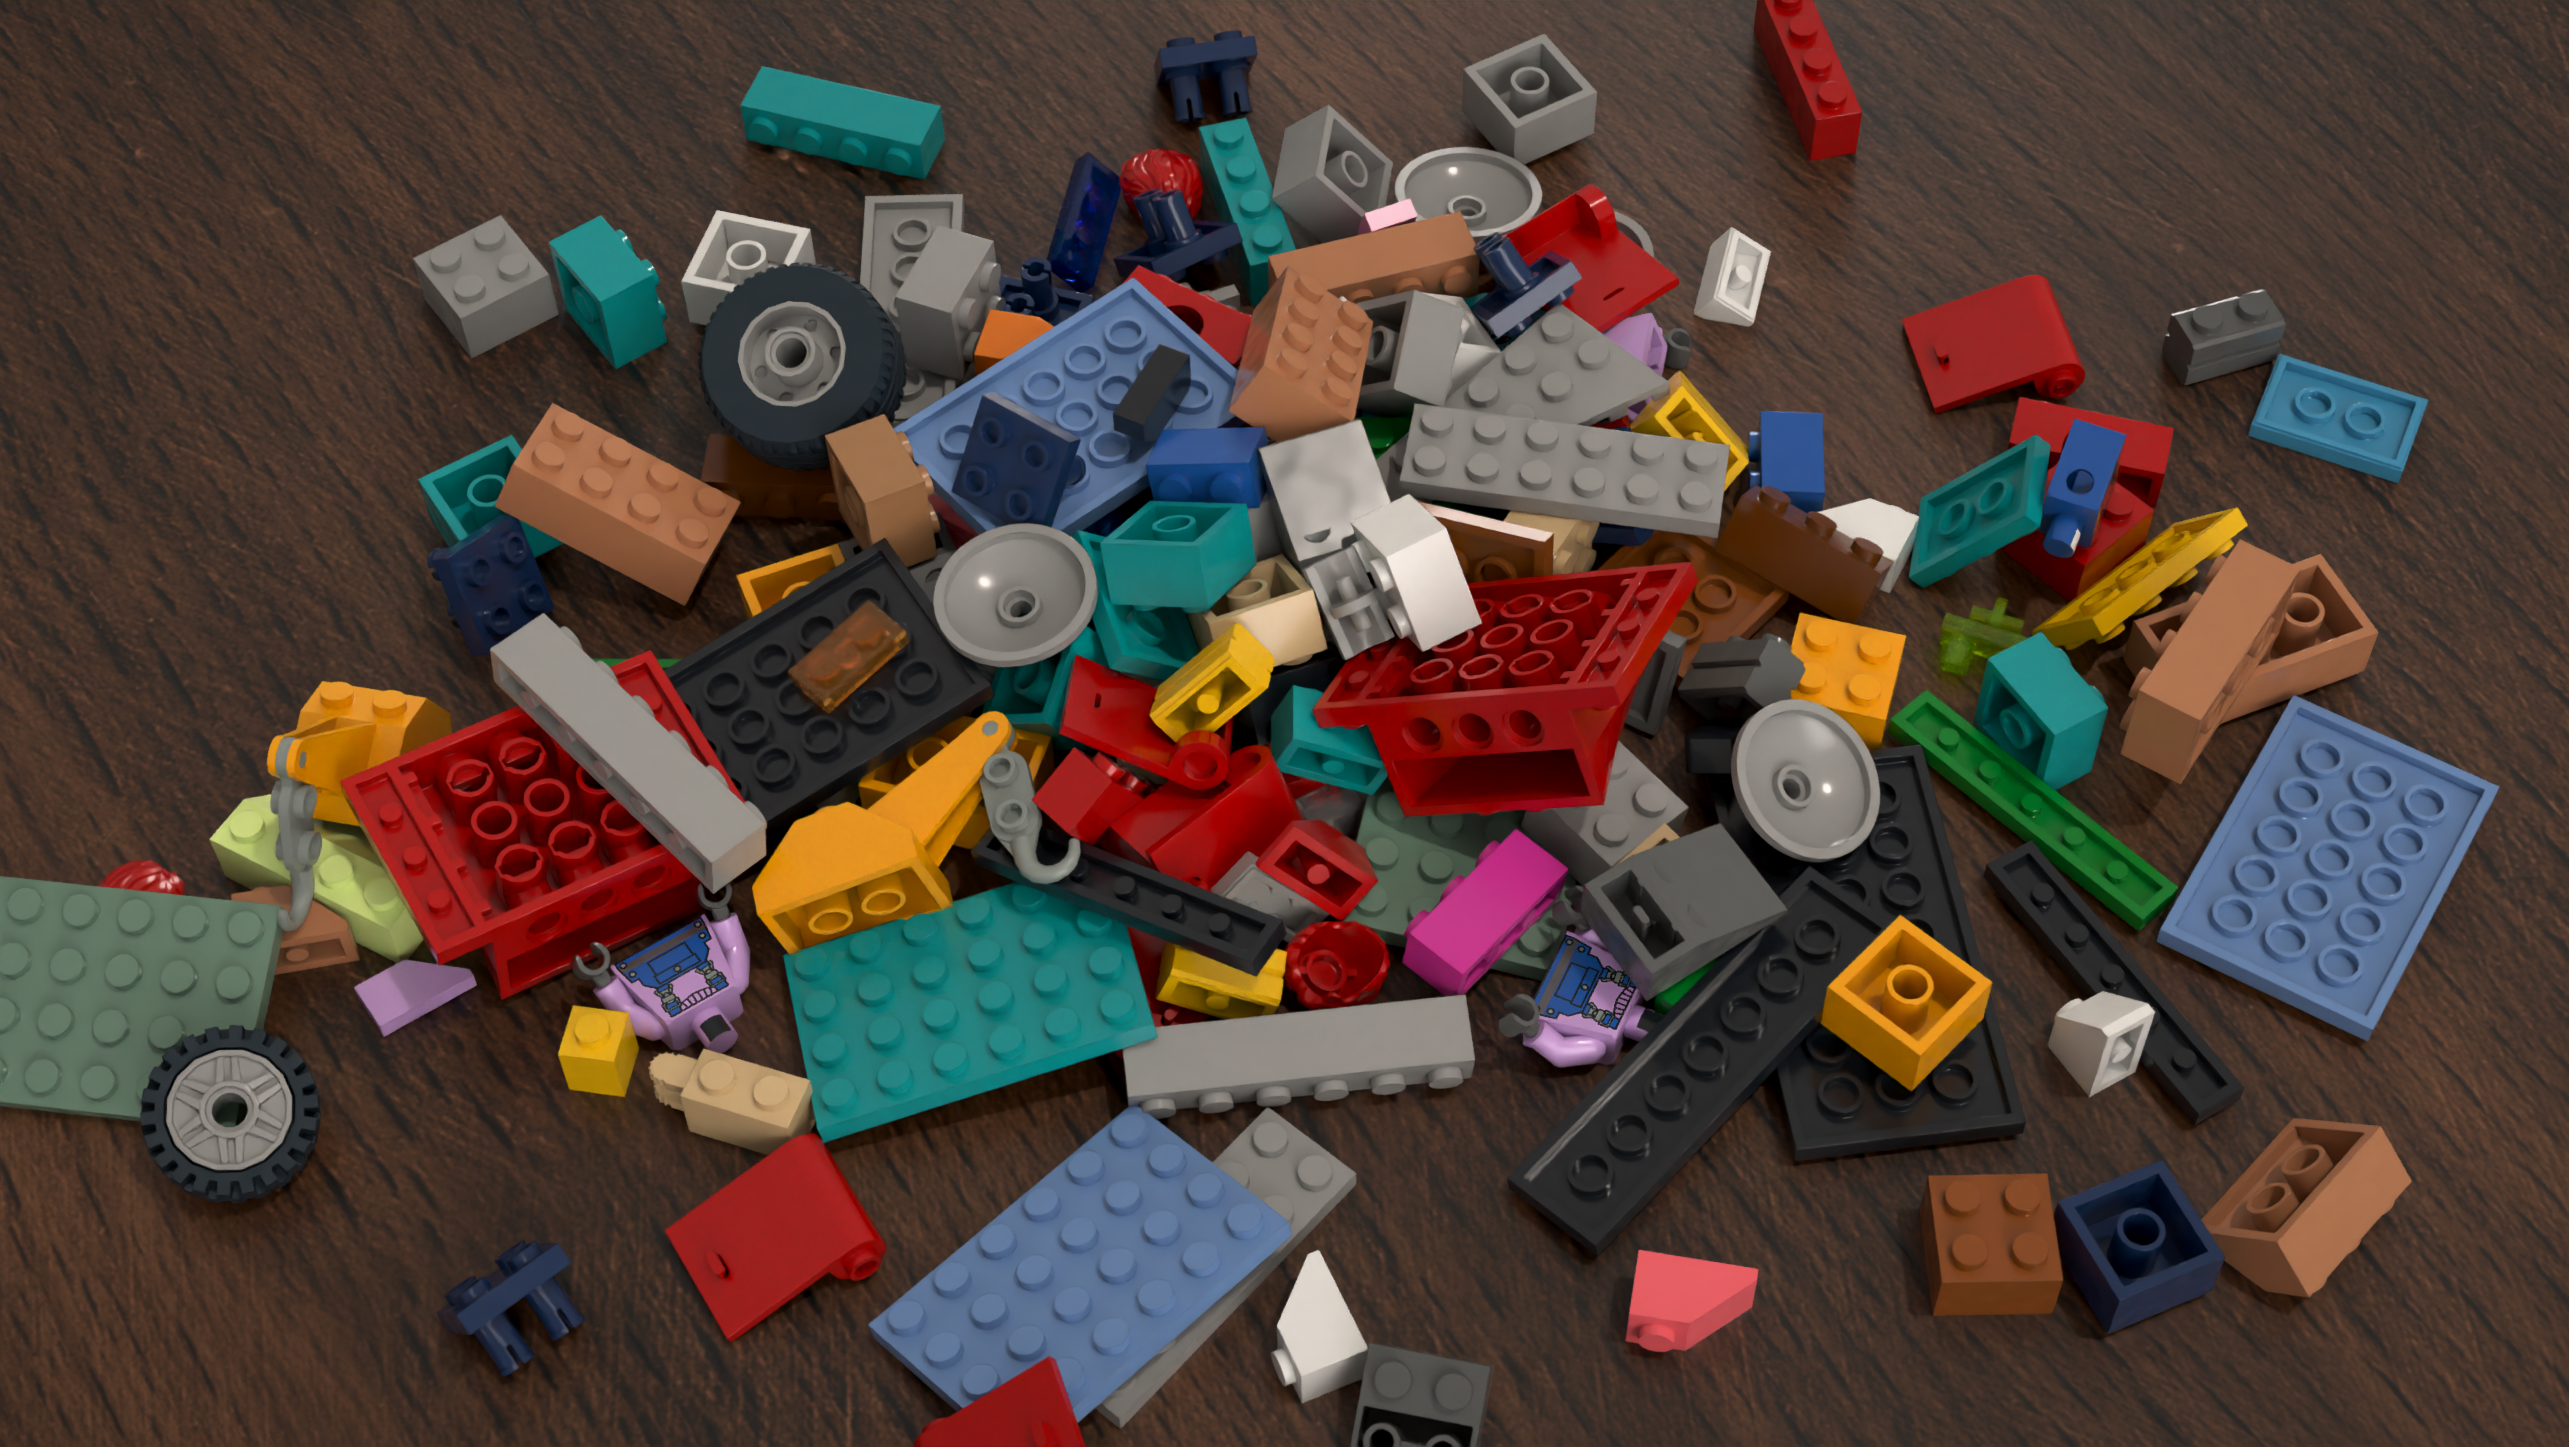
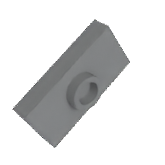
M1249 851L1211 888L1212 893L1282 919L1287 932L1283 940L1287 943L1304 928L1313 923H1322L1330 915L1257 868L1255 862L1259 857Z

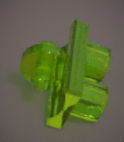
M2001 597L1997 598L1993 611L1973 605L1969 619L1945 613L1940 632V644H1942L1940 669L1959 676H1967L1974 654L1990 658L2028 639L2029 637L2021 635L2025 621L2006 615L2009 600Z

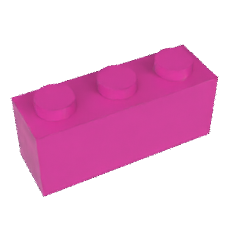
M1517 829L1501 844L1496 840L1492 841L1482 851L1475 863V869L1466 878L1458 875L1448 884L1440 897L1441 903L1430 913L1422 910L1410 922L1404 933V937L1408 941L1402 963L1445 997L1464 995L1560 899L1569 868Z

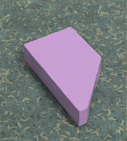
M404 959L355 986L354 989L362 1005L383 1037L477 986L470 969Z

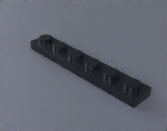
M991 826L971 851L975 864L978 867L1257 977L1287 934L1282 919L1081 841V854L1075 868L1060 881L1049 884L1033 883L1022 876L1015 865L1014 857L996 838L991 830ZM1041 826L1036 847L1038 862L1046 866L1059 863L1068 852V843L1071 838Z
M2032 840L1986 864L1984 878L2087 999L2104 991L2145 1002L2152 1007L2155 1014L2139 1061L2194 1125L2240 1100L2245 1087Z

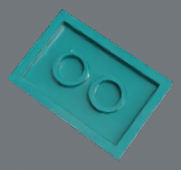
M2034 435L1921 497L1918 514L1919 521L1909 578L1922 588H1925L1944 577L1953 575L1959 569L1976 560L1991 555L1997 549L2014 540L2031 534L2035 529L2039 528L2042 520L2051 445L2038 435Z
M1080 530L1076 531L1072 538L1088 553L1097 576L1098 598L1092 619L1110 669L1166 681L1200 652L1185 612L1182 611L1181 607L1162 606L1154 610L1138 611L1133 608V605L1111 604L1100 543L1107 537Z

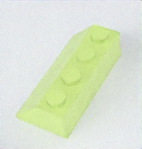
M271 794L244 799L209 839L224 875L251 890L260 886L275 887L287 884L291 886L290 871L285 868L283 861L278 860L276 857V841L280 828L278 815L273 814L271 811ZM313 819L314 831L319 832L322 837L321 853L318 861L313 865L315 883L313 900L347 920L356 943L396 963L404 959L408 960L424 939L361 826Z

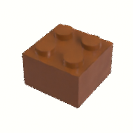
M2048 1174L1928 1176L1919 1212L1932 1315L2052 1314L2063 1283V1275Z

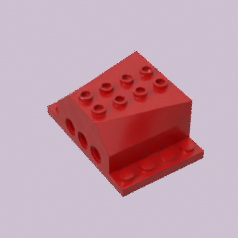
M1692 562L1467 583L1480 616L1481 624L1422 652L1408 636L1400 639L1388 618L1387 620L1395 637L1376 644L1349 658L1312 710L1319 728L1343 726L1346 729H1356L1368 724L1404 817L1462 813L1491 815L1499 811L1527 810L1529 812H1541L1549 808L1604 805L1617 743L1636 688L1652 655L1698 582Z
M649 650L611 666L610 669L615 674L619 685L631 697L638 695L645 700L653 711L655 719L668 732L671 730L678 732L688 743L692 755L705 767L709 765L715 767L725 778L729 790L744 803L745 801L652 651ZM516 706L340 781L343 796L437 964L442 965L481 948L501 1000L572 969V958L576 954L583 963L596 958L589 948L592 942L601 943L609 952L705 909L699 904L696 896L700 883L704 889L705 896V885L520 706Z

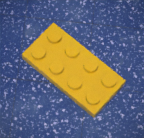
M2238 507L2173 523L2040 624L2031 633L2035 635L2042 632L2054 647L2064 645L2066 650L2074 649L2090 639H2094L2097 644L2116 637L2125 629L2123 624L2125 619L2132 614L2136 616L2145 613L2162 601L2159 593L2168 586L2173 588L2187 582L2198 573L2195 567L2204 559L2216 558L2232 548L2234 543L2231 538L2247 527V522Z

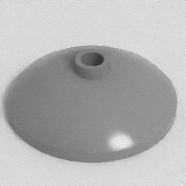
M1454 147L1426 153L1408 163L1396 179L1394 199L1395 203L1411 199L1417 214L1414 222L1461 211L1473 240L1477 244L1494 232H1499L1501 237L1539 215L1542 203V189L1533 172L1512 157L1487 149Z
M1039 524L1006 525L988 530L974 537L950 557L941 570L935 585L933 596L934 612L943 636L963 656L990 666H1024L1055 655L1070 645L1082 633L1096 607L1098 581L1088 553L1068 534ZM1022 613H1029L1023 617H1017Z
M1789 699L1772 703L1759 710L1746 721L1738 733L1733 746L1731 776L1740 808L1754 830L1768 844L1783 854L1808 862L1831 861L1846 855L1860 846L1868 837L1876 822L1880 805V786L1871 754L1853 727L1832 710L1820 704L1800 699Z

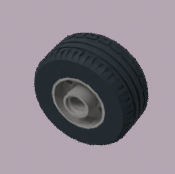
M798 262L791 263L789 266L781 264L777 268L770 267L764 273L760 271L755 273L754 277L745 279L744 284L741 286L738 284L733 288L734 291L732 293L728 292L724 297L725 301L717 305L716 312H712L709 318L711 322L707 323L704 329L705 334L702 335L700 342L702 346L698 352L700 359H698V368L700 369L698 375L699 380L702 382L700 387L705 394L704 398L709 405V409L715 415L718 422L740 446L754 457L765 463L769 462L775 467L780 466L782 469L787 470L791 468L795 471H803V469L815 471L816 468L819 470L827 469L830 466L825 435L885 414L889 422H893L896 416L894 412L899 410L900 400L904 396L903 388L906 386L907 380L905 378L907 367L905 366L906 355L903 352L904 347L900 341L898 331L882 306L867 288L859 284L852 276L849 277L847 273L837 271L830 266L825 268L822 264H815L814 266L806 262L803 264Z

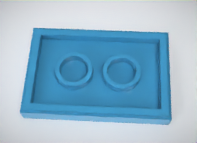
M2279 354L2252 421L2248 436L2399 483L2428 400Z

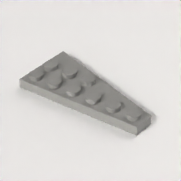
M1560 303L1552 307L1447 398L1444 407L1590 426L1605 418L1613 422L1627 415L1628 407L1649 397L1655 402L1671 393L1669 381ZM1409 432L1376 460L1391 502L1404 497L1399 495V480ZM1413 497L1416 501L1424 502L1428 504H1432L1433 500Z

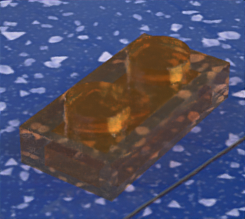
M868 600L788 671V674L798 688L829 714L910 641L902 627Z

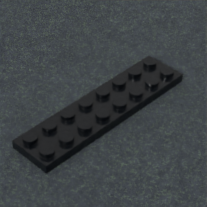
M1809 866L1779 897L1788 909L1787 914L1729 949L1507 1177L1509 1189L1598 1256L1822 1021L1827 987L1892 923L1891 921Z

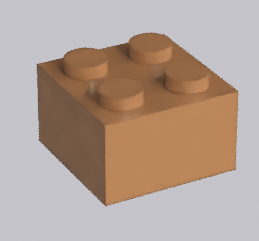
M885 414L825 435L838 508L862 551L886 538L906 568L938 556L934 534L940 532L941 529L936 512L931 503L928 502V497L934 495L933 483L923 464L915 466L913 451L903 431L895 433Z

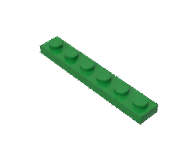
M1927 689L1890 719L1887 731L1904 746L1922 745L1928 765L2026 843L2032 840L2051 863L2138 932L2175 900L2179 889L2178 886Z

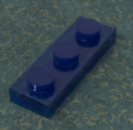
M1089 152L1075 160L1046 259L1051 264V272L1079 293H1083L1094 286L1121 191L1119 186L1120 176Z

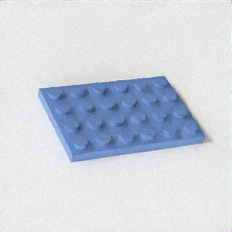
M1133 277L893 429L895 433L903 431L907 436L913 451V462L915 466L923 464L926 467L933 483L934 492L979 535L997 527L1010 525L951 492L982 395L995 392L1077 436L1081 441L1076 455L1081 456L1085 461L1086 475L1078 484L1065 486L1052 528L1072 537L1077 530L1083 531L1150 487L1145 465L1157 440L1142 441L1115 431L1113 412L1159 344L1189 354L1191 368L1189 391L1163 430L1239 428L1246 422L1228 411L1238 370Z
M2293 695L2163 923L2156 942L2365 1041H2369L2492 805L2499 786Z
M1137 1104L1130 1105L875 1318L868 1326L876 1341L957 1412L1050 1356L1056 1359L1078 1423L1293 1236L1287 1219L1150 1114L1143 1113L1141 1107Z

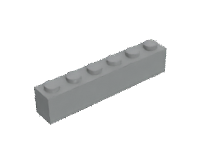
M543 613L490 649L494 682L713 894L766 856L765 829L767 828V823L760 810L749 801L743 803L729 790L725 778L715 767L711 765L705 767L692 755L686 740L675 730L668 732L655 719L653 711L645 700L638 695L631 697L619 685L615 674L606 663L600 660L597 662L592 660L583 651L578 638L569 628L565 626L559 628Z
M1466 994L1156 1027L1158 1038L1122 1049L1128 1107L1137 1104L1141 1107L1143 1113H1148L1155 1119L1173 1116L1177 1109L1199 1107V1111L1203 1113H1219L1232 1109L1234 1107L1233 1103L1257 1101V1105L1261 1107H1276L1287 1104L1291 1101V1097L1314 1095L1316 1100L1332 1101L1344 1098L1349 1094V1091L1371 1089L1374 1094L1388 1095L1401 1092L1406 1089V1085L1429 1083L1431 1088H1451L1462 1084L1463 1079L1472 1078L1475 1063Z

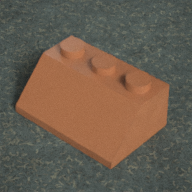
M2293 1118L2201 1220L2224 1254V1261L2264 1291L2310 1298L2313 1293L2324 1286L2327 1277L2341 1261L2359 1246L2362 1237L2377 1220L2394 1206L2395 1200L2412 1180L2381 1126Z

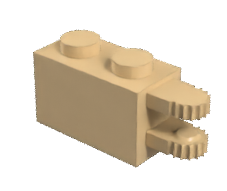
M704 1048L698 1060L680 1054L675 1056L673 1052L671 1054L665 1052L664 1054L659 1053V1056H654V1060L650 1061L651 1066L648 1069L650 1078L655 1084L654 1092L656 1098H659V1102H663L665 1106L670 1104L671 1108L684 1111L690 1132L769 1155L787 1141L800 1135L810 1134L816 1121L811 1100L813 1093L811 1080Z

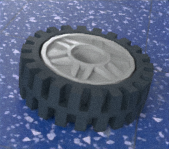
M229 1025V1029L221 1030L218 1026L204 1029V1034L196 1037L192 1034L181 1040L182 1045L175 1050L171 1047L162 1056L163 1061L158 1067L155 1066L149 1075L148 1086L146 1089L144 1088L142 1094V1110L140 1112L144 1141L156 1166L174 1185L180 1187L184 1192L196 1198L199 1196L207 1201L216 1203L231 1201L234 1204L244 1203L246 1199L254 1197L260 1199L270 1195V1191L278 1186L282 1188L290 1182L291 1177L297 1171H301L307 1163L310 1152L314 1150L321 1121L318 1089L310 1070L299 1054L294 1052L280 1038L270 1036L267 1031L257 1028L248 1030L242 1025ZM228 1102H239L248 1108L245 1120L235 1127H224L215 1121L218 1109Z

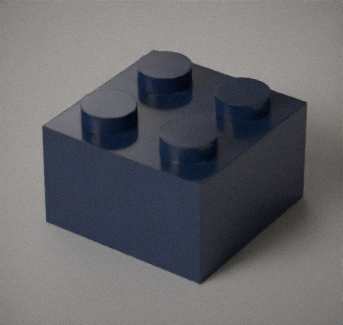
M2163 1160L2058 1201L2055 1209L2054 1221L2060 1258L2107 1334L2211 1292L2225 1259L2224 1254Z

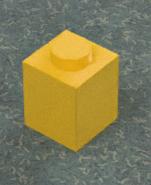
M573 1005L558 1052L569 1090L625 1097L639 1051L630 1014L627 1012Z

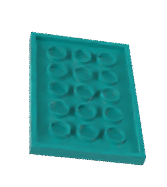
M1014 882L952 902L953 907L930 914H916L908 920H893L801 949V952L789 955L788 953L783 955L807 1079L811 1080L813 1089L811 1100L817 1130L823 1142L825 1143L1158 1038L1127 925L1019 882Z

